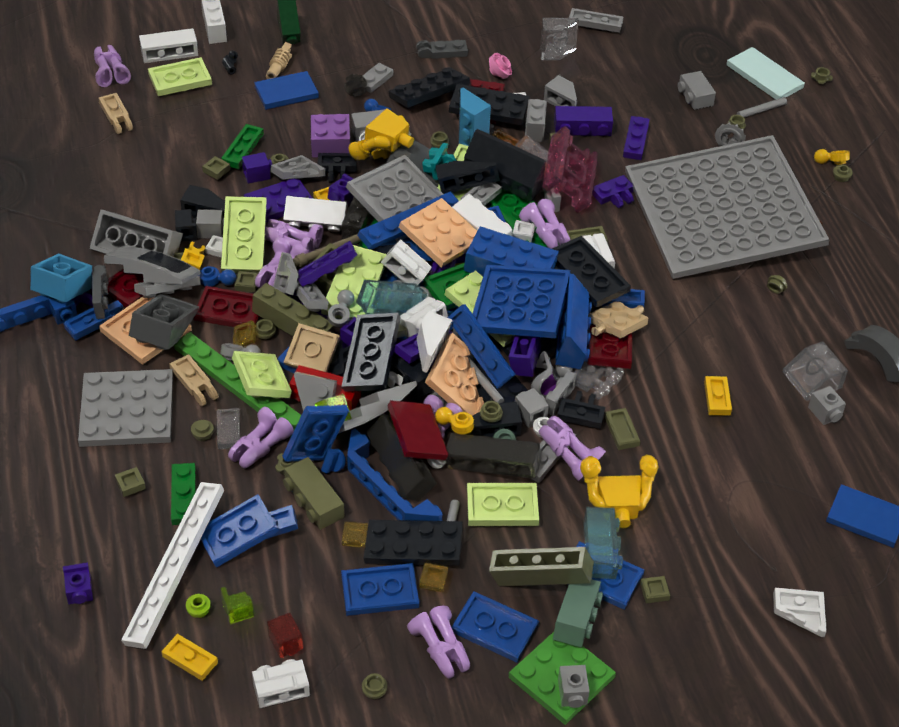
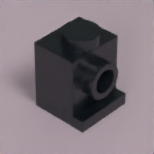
M191 209L175 210L176 231L183 233L181 241L198 240L196 217H192Z

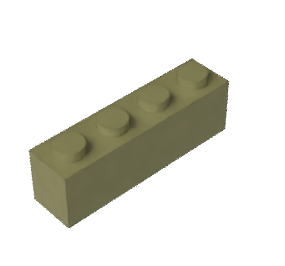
M267 283L253 294L252 312L263 319L272 321L275 326L291 336H294L298 323L334 333L335 326L331 325L326 318L314 311L308 310L301 303Z
M586 547L493 550L489 572L498 586L591 584L594 562Z

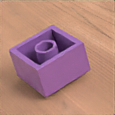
M349 114L311 115L312 157H318V153H349Z

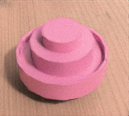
M494 53L489 58V70L492 75L506 79L512 74L511 63L506 56Z

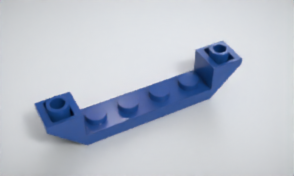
M40 295L1 308L0 331L50 314L53 315L57 325L62 324L77 316L75 302L73 300L58 302L52 297Z
M356 429L351 430L347 454L348 471L397 520L442 521V511L428 499L413 508L408 500H404L398 494L394 486H389L384 481L382 475L378 471H374L366 460L369 457L370 442L364 434L361 435Z

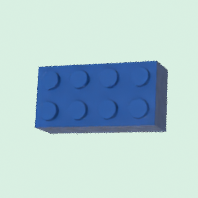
M480 226L466 252L464 271L472 273L476 270L480 275L484 276L486 265L555 269L559 251Z

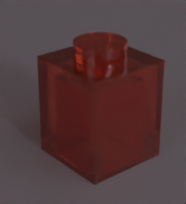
M290 612L267 621L268 636L280 658L294 655L303 649L302 634Z

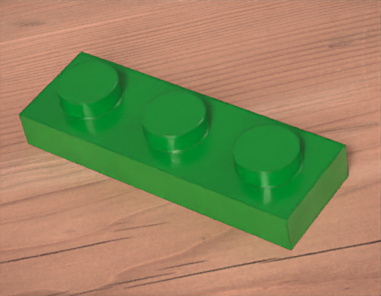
M246 124L221 159L229 163L230 167L240 169L242 166V156L250 155L264 135L263 128Z
M195 463L172 464V525H180L196 493Z

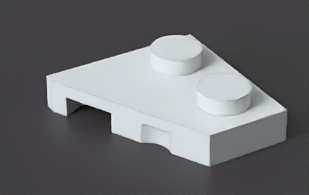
M785 588L774 589L775 614L820 637H825L824 592Z

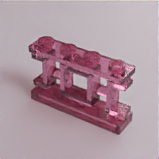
M564 126L551 136L542 187L547 191L554 188L556 194L562 190L572 198L571 205L575 207L574 211L579 213L581 210L587 209L592 202L598 153L594 151L590 154L588 148L584 151L580 150L572 143L573 136L570 135V130Z

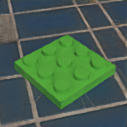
M553 632L509 672L508 678L566 725L586 705L578 708L561 706L558 685L560 666H586L589 685L588 703L615 678L616 672L583 645L581 648L553 640Z

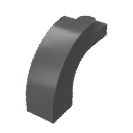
M870 325L864 330L853 332L851 337L844 341L847 349H863L872 353L881 363L887 381L899 382V339L893 333L880 326Z

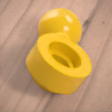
M819 149L814 154V160L819 164H825L830 160L836 165H842L850 160V151L838 150L828 153L824 149Z
M441 407L435 413V419L439 424L447 425L451 423V429L457 434H468L474 428V419L469 413L459 412L453 415L448 407Z

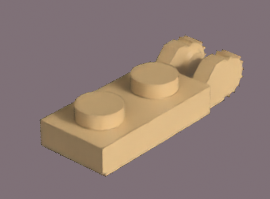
M117 93L98 98L99 104L117 134L122 133V128L119 124L121 122H125L128 131L133 130L129 114Z
M189 354L169 363L170 369H173V373L192 396L194 395L200 406H204L207 403L206 398L201 393L205 389L212 400L218 399V393L211 384V380Z

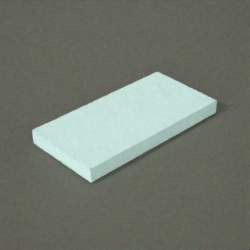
M753 47L727 60L728 67L776 100L783 97L786 98L804 88L805 82Z

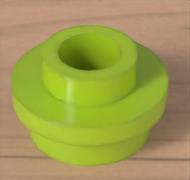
M203 594L192 595L186 601L187 612L195 618L204 617L211 607L209 598Z

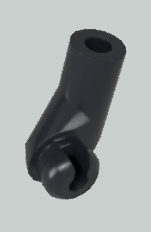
M233 50L229 51V54L222 60L224 68L230 75L236 72L234 64L238 58V53Z

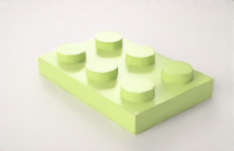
M201 57L148 68L149 77L158 96L212 85V79Z
M233 352L232 360L247 395L276 399L290 398L292 390L275 354Z
M467 483L468 526H539L537 483Z

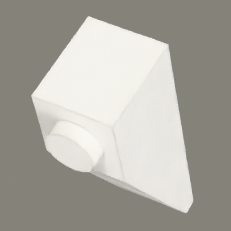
M429 310L424 318H419L416 329L419 330L417 344L422 371L426 373L439 353L452 324V319Z

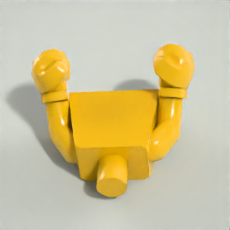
M386 108L365 127V140L352 142L348 150L355 160H365L369 157L368 153L373 148H382L394 152L401 145L410 148L414 143V138L409 136V123L402 115H396Z
M646 454L642 456L639 462L640 470H642L641 475L598 476L601 471V465L597 458L588 456L581 461L580 469L584 481L587 483L590 503L598 511L602 512L604 519L616 520L619 528L629 527L631 525L630 519H636L638 512L644 510L651 498L652 481H654L659 467L657 459L652 455Z

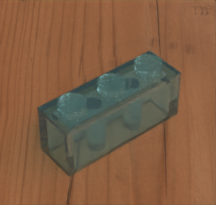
M364 280L356 303L366 314L398 312L399 315H402L426 299L427 293L418 284Z
M586 507L583 521L585 547L594 562L592 578L616 579L618 569L622 570L623 557L618 555V551L621 549V536H617L620 522L619 518H615V508Z

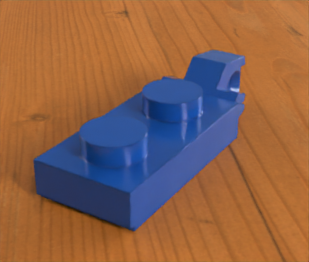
M118 300L109 304L108 309L105 310L104 319H96L94 308H91L63 323L64 327L76 341L99 329L101 324L121 312L123 305Z

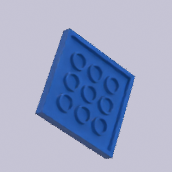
M486 265L473 316L486 333L556 338L571 272L570 270Z

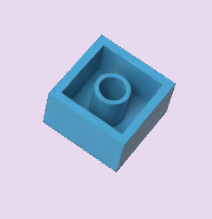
M58 253L31 266L30 290L38 292L42 296L52 297L58 302H68L74 297L92 289L93 266Z

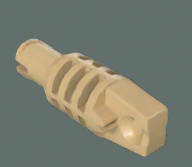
M285 42L282 48L276 50L270 61V68L266 73L267 79L276 78L280 72L284 71L292 57L290 53L292 44Z

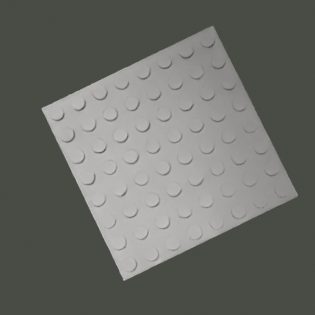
M773 135L625 166L626 175L633 185L634 193L672 279L829 245V238Z

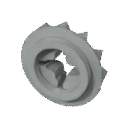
M730 122L726 125L722 124L715 133V139L719 146L743 142L746 138L743 129H740L738 124L732 125ZM730 133H733V134H734L733 137H731L729 140H727V139H728V135H729Z

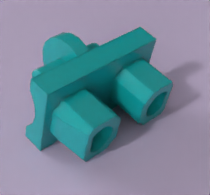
M442 143L440 148L432 147L429 151V159H424L422 163L423 172L432 173V177L435 180H438L436 165L457 161L454 155L447 153L448 143Z

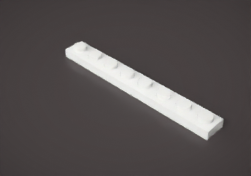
M200 483L121 640L125 646L147 649L224 492L221 484Z

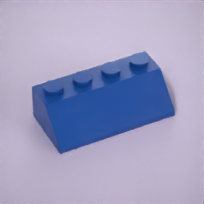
M571 273L557 332L555 365L581 370L584 361H588L590 349H587L590 333H587V330H589L591 324V317H588V314H590L592 302H589V292L577 277Z

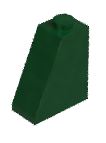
M277 0V19L282 44L285 42L292 45L299 43L301 33L296 0Z

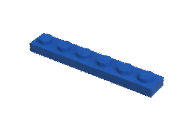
M450 191L361 229L357 236L369 250L406 235L398 228L400 222L442 198L452 207L459 200Z

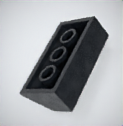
M475 130L464 156V161L496 162L500 181L495 183L500 185L503 190L532 202L543 188L546 160L484 131Z

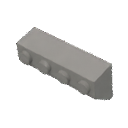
M100 209L89 249L108 254L123 246L144 248L174 257V253L179 250L183 233Z

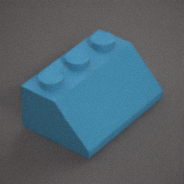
M465 88L460 90L459 144L469 146L476 129L489 134L491 105Z

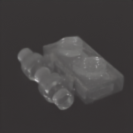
M587 361L583 363L581 370L577 369L574 372L576 373L575 386L586 392L591 388L596 389L593 394H596L595 399L599 400L610 392V388L621 381L624 370L622 368L613 370L611 367L588 365ZM603 376L607 378L605 382L600 380Z

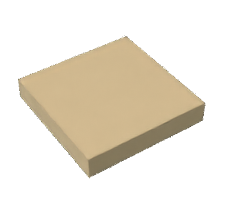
M298 323L284 364L294 368H298L301 365L328 372L340 340V335Z

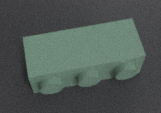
M591 579V584H569L556 620L553 640L582 648L584 639H590L593 624H590V622L595 623L598 608H595V606L600 607L603 592H599L600 581Z

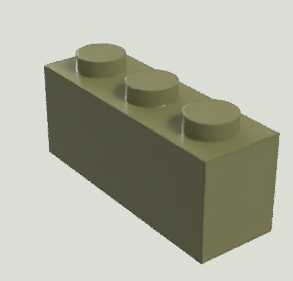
M309 457L284 468V486L287 491H292L298 506L304 507L311 523L315 522L321 530L344 518V503Z

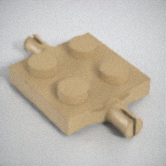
M617 301L589 314L591 323L596 325V327L591 329L593 335L598 336L601 333L607 332L619 338L648 324V317L642 314L644 313L643 306L638 305L635 308H629Z

